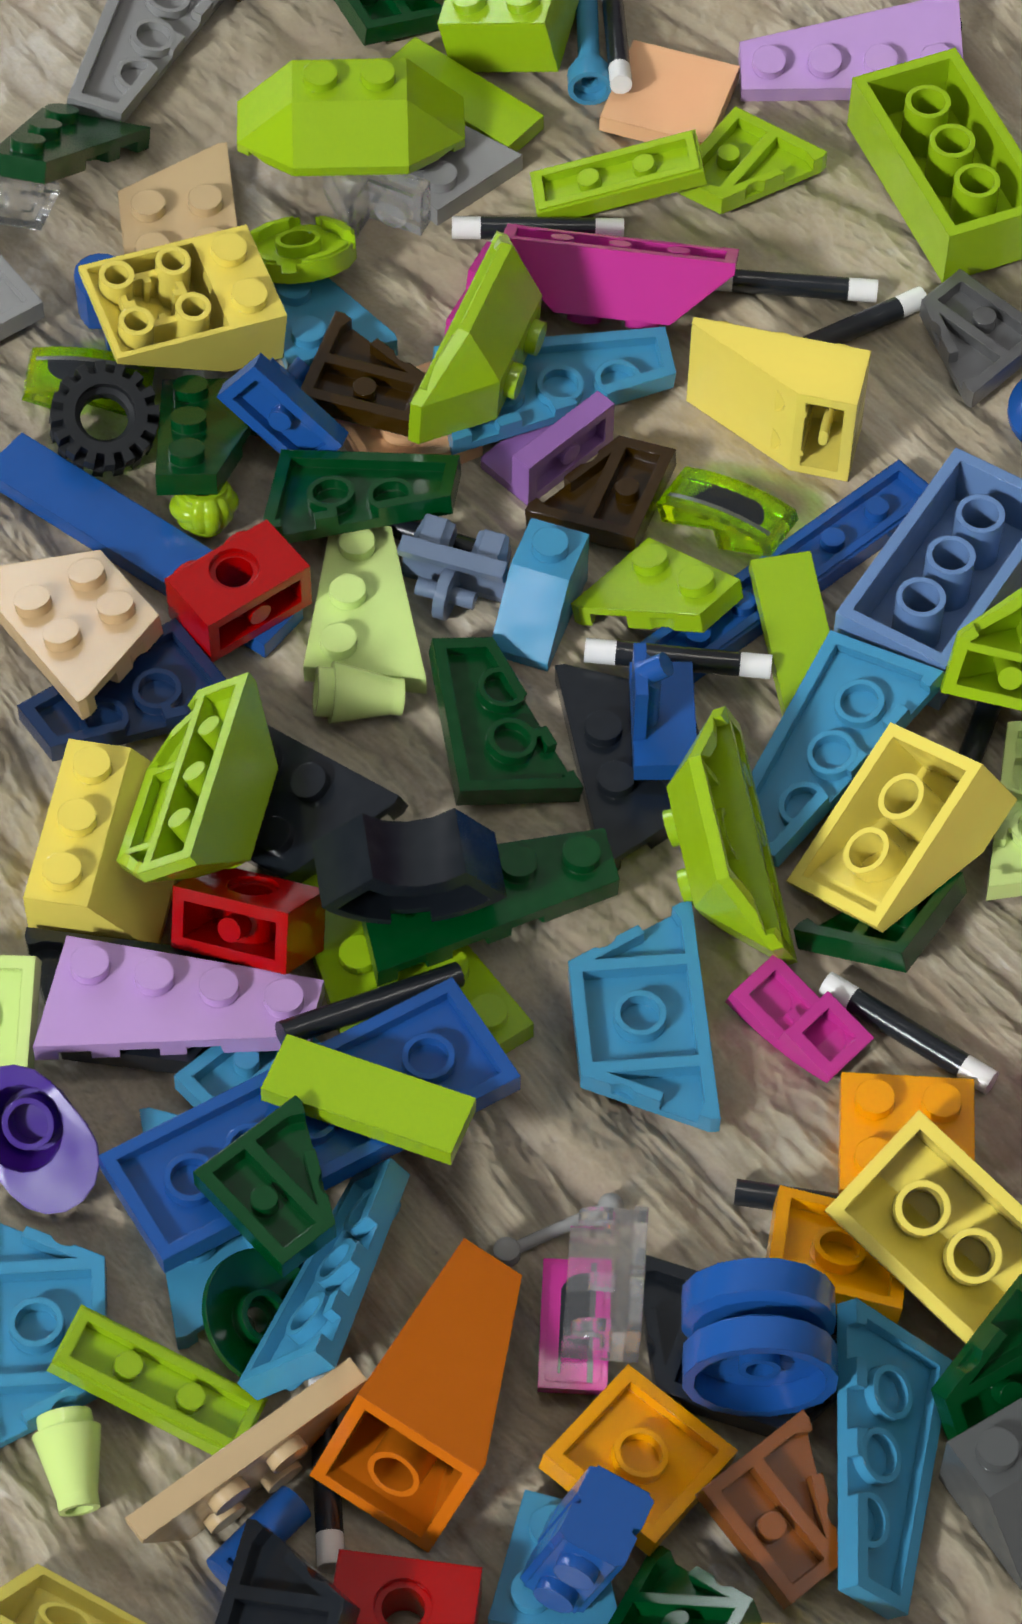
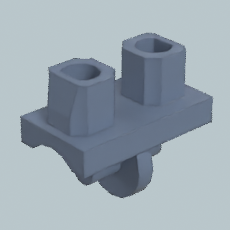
M426 514L413 537L405 534L402 535L397 553L403 557L402 575L417 580L414 594L433 599L432 617L446 621L454 605L473 610L478 597L501 603L509 572L511 554L509 537L506 534L487 529L480 530L472 551L453 548L458 534L456 524L446 518Z

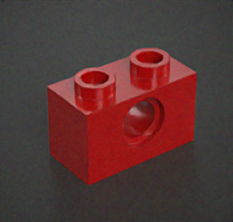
M267 519L247 531L236 532L223 545L197 560L183 563L172 575L165 578L169 617L171 619L176 618L212 662L217 661L312 604L310 565Z
M238 868L223 869L198 878L184 879L173 885L171 947L286 975L324 950L326 910L321 906L319 887Z
M339 1549L333 1585L360 1608L356 1624H388L386 1619L398 1611H411L421 1618L418 1624H478L482 1602V1567Z

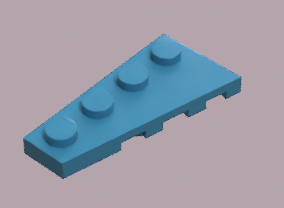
M666 327L545 337L538 355L528 354L523 365H526L527 369L518 397L515 400L507 397L496 420L447 435L451 455L552 425L597 390L615 403V405L674 388L676 369ZM434 346V348H433V357H432V360H433V358H434V356H435V354H436V352H437L439 346Z
M392 1158L352 1176L333 1210L336 1223V1237L304 1262L237 1382L241 1388L257 1401L284 1389L293 1391L304 1381L336 1368L391 1223L401 1208L400 1200L410 1177V1174Z
M858 1298L837 1304L839 1373L837 1384L838 1590L889 1620L907 1616L909 1613L941 1428V1420L931 1388L945 1372L952 1360Z

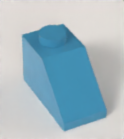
M530 519L510 564L492 635L507 660L548 672L573 614L571 603L581 595L588 579L589 534L538 519Z

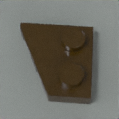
M335 311L301 389L333 418L408 437L410 403L425 374L411 363L399 360L394 350L378 338L373 342H369L352 329V318L343 312Z
M619 435L600 449L598 455L592 461L580 464L564 476V487L545 502H542L537 497L529 502L525 509L526 526H528L530 519L534 518L589 534V542L632 552L640 545L676 467V449Z

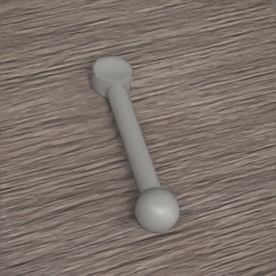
M606 1193L600 1197L597 1205L521 1239L515 1240L511 1237L500 1238L494 1244L493 1255L507 1266H514L520 1260L521 1253L601 1217L607 1219L619 1217L624 1210L623 1200L618 1194Z

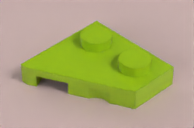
M735 106L700 145L707 185L677 193L721 215L821 173L826 168L827 151Z
M648 537L574 600L571 606L574 620L580 625L593 626L597 615L624 616L627 619L628 628L652 630L659 627H667L674 631L704 633L744 597L739 578Z

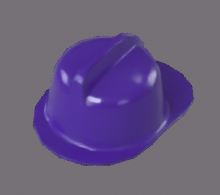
M16 1064L0 1066V1183L13 1198L27 1209L43 1214L67 1212L82 1203L96 1185L100 1168L98 1142L86 1121L72 1106L65 1093L55 1086L52 1081L32 1068Z

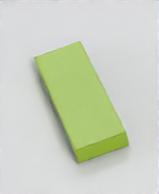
M417 37L410 40L391 57L409 59L463 96L465 126L516 152L544 129L543 114Z
M695 129L530 172L537 217H583L707 185L700 144Z
M811 551L752 559L748 569L768 654H773L771 670L782 717L830 631Z
M289 1034L286 1035L260 1088L262 1101L281 1106L296 1095L303 1103L306 1116L448 1165H452L476 1111L475 1097Z
M82 1304L47 1369L53 1375L211 1455L253 1427L268 1401L266 1398L257 1401L237 1383Z

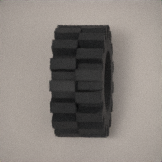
M106 360L95 361L94 368L87 369L86 365L83 364L75 368V373L72 377L66 375L60 382L59 390L54 393L49 417V424L51 426L50 437L52 443H57L58 454L64 459H71L73 464L82 470L84 467L93 470L92 476L103 477L104 471H112L114 477L122 475L124 468L128 466L132 469L141 463L142 457L145 454L148 455L153 446L160 415L159 404L155 405L154 402L156 394L152 386L150 385L146 388L143 385L144 376L138 371H135L133 375L125 372L126 365L117 364V362L115 368L106 367ZM99 398H106L120 404L127 415L128 421L123 433L110 440H100L89 435L83 428L80 418L83 408L89 402Z

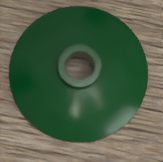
M255 1248L236 1252L222 1260L210 1274L202 1298V1318L207 1338L219 1359L239 1377L244 1372L300 1271V1268L296 1267L285 1277H282ZM248 1315L251 1316V1318L253 1319L255 1323V1329L252 1327Z

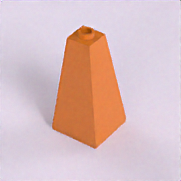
M463 1238L357 1394L310 1473L311 1477L427 1553L430 1552L486 1465L522 1280L520 1273L466 1238Z

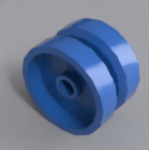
M743 1258L720 1262L692 1275L682 1285L681 1331L688 1338L683 1343L682 1389L690 1399L716 1412L736 1416L772 1417L797 1413L802 1409L806 1410L819 1405L829 1398L837 1389L839 1373L837 1344L831 1337L836 1324L835 1287L826 1274L807 1264L780 1258Z

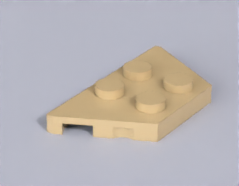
M227 142L217 143L118 191L124 254L237 227Z
M101 550L0 565V624L82 720L91 716L97 709L94 697L109 680L120 683L133 668L134 660L140 654L147 652L163 634L159 614Z
M349 1357L335 1369H332L125 1517L126 1523L142 1544L190 1540L205 1528L212 1535L222 1531L238 1519L246 1510L242 1503L244 1500L262 1487L268 1493L277 1491L302 1470L303 1466L299 1461L360 1391L367 1381L366 1377Z

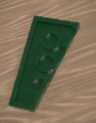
M605 828L497 844L507 897L480 910L431 922L430 911L391 914V925L362 922L377 987L397 980L399 971L425 962L427 967L453 958L454 950L485 939L487 944L509 937L512 934V928L538 919L545 923L618 895L620 878Z

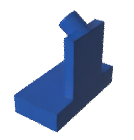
M260 353L223 383L217 395V398L279 454L281 449L337 451L343 446L349 433L301 389L310 367L299 357L285 369L273 357L269 360Z
M633 643V658L629 665L634 780H671L697 737L692 661L671 662L668 655L664 652L651 657L647 654L646 643Z

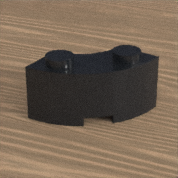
M456 808L431 818L408 822L380 820L361 813L353 819L343 822L338 828L312 843L321 906L333 914L348 919L391 925V914L430 911L431 922L480 910L507 897L495 832Z

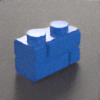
M599 1465L597 1467L589 1466L550 1514L537 1542L539 1544L532 1551L520 1576L524 1586L532 1590L534 1597L551 1610L560 1613H583L625 1566L637 1540L636 1535L642 1529L654 1504L650 1493Z

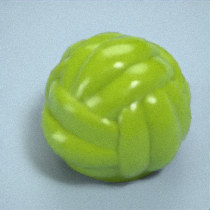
M226 481L217 495H174L170 500L169 509L171 515L177 519L182 529L188 530L198 537L210 538L220 534L229 522L233 520L234 512L238 509L239 498L229 482Z

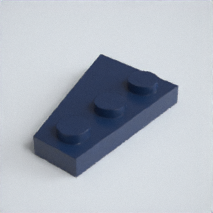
M174 618L162 625L163 634L147 652L140 654L134 660L133 668L120 683L109 680L94 697L97 709L86 719L82 720L53 685L18 704L17 709L21 723L53 762L63 759L68 738L119 746L168 734L191 712L188 704L197 690L227 679L180 622Z

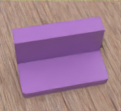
M597 390L554 424L502 440L481 456V469L524 504L528 505L536 497L539 499L564 480V476L580 464L589 461L598 454L600 449L613 440L615 403Z

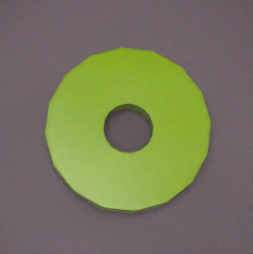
M294 216L266 222L251 230L250 233L272 282L297 284L332 277L348 269L357 259L354 229L342 220L328 216L315 217L316 225H301L300 217L294 218Z

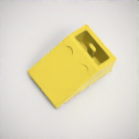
M247 224L78 266L79 275L117 364L229 372L243 368L260 353L269 360L272 357L275 360L283 358L287 313Z
M693 317L686 401L786 469L848 482L862 428L871 351L850 347L845 344H834L792 336L783 332H771L735 325L726 321Z

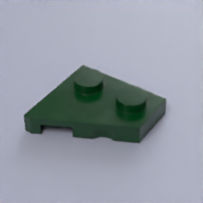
M958 872L883 933L843 912L821 925H816L809 918H806L793 929L797 947L804 951L907 973L966 895L967 889L963 872Z
M296 1095L193 1171L194 1185L282 1277H285L336 1237V1223L329 1197L325 1193L322 1172L316 1150L312 1146L306 1124L304 1106Z
M658 1546L650 1556H646L608 1624H761L762 1618L753 1598L732 1586L719 1585L714 1575L698 1566L690 1572L675 1563L669 1549L664 1546Z

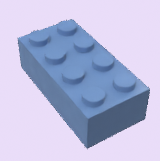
M955 448L836 611L834 631L937 668L945 673L957 631L1022 587V478L961 449ZM939 691L927 705L939 711L949 697V694Z

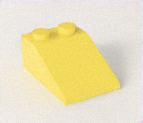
M890 722L792 871L787 882L792 887L883 933L984 852L1016 803L1017 798L983 764Z

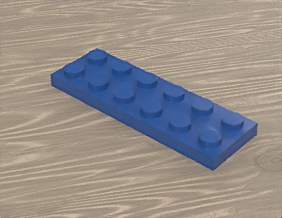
M453 977L319 1044L475 1097V1113L521 1089L520 1074ZM269 1070L98 1155L102 1173L164 1273L241 1234L194 1185L193 1171L280 1107L261 1100L260 1088ZM305 1115L312 1146L316 1150L321 1168L322 1182L325 1190L404 1150Z

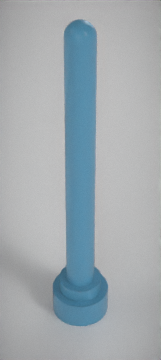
M579 0L576 10L578 57L567 71L568 94L579 104L597 105L606 101L611 92L608 63L600 56L598 0Z

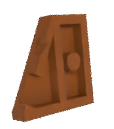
M803 1409L695 1494V1497L783 1609L793 1604L838 1567V1533L828 1517L827 1507L830 1500L823 1473L817 1474L808 1437V1434L813 1431L810 1417Z

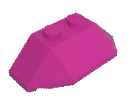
M509 223L503 232L509 236L540 290L543 301L554 313L567 314L569 321L579 324H598L602 321V318L625 320V326L631 329L659 327L660 324L670 326L735 275L739 256V249L719 248Z

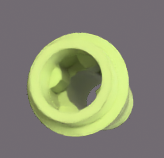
M335 661L332 662L331 667H316L312 696L314 716L327 717L329 724L385 715L402 716L405 704L404 678H391Z
M67 1406L42 1413L36 1418L38 1431L32 1435V1441L55 1496L58 1514L63 1517H73L98 1510L101 1507L98 1493L101 1424L93 1421L92 1409L87 1406Z

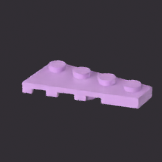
M920 0L740 41L738 51L740 101L850 100L852 77L952 48H956L963 59L959 0Z
M67 935L33 1044L35 1060L59 1059V1053L86 1051H91L92 1058L120 1057V1050L160 1049V1055L187 1054V1049L191 1047L221 1046L224 1053L279 1051L281 1043L276 1035L275 1023L321 1007L325 995L324 980L292 974L284 975L258 968Z

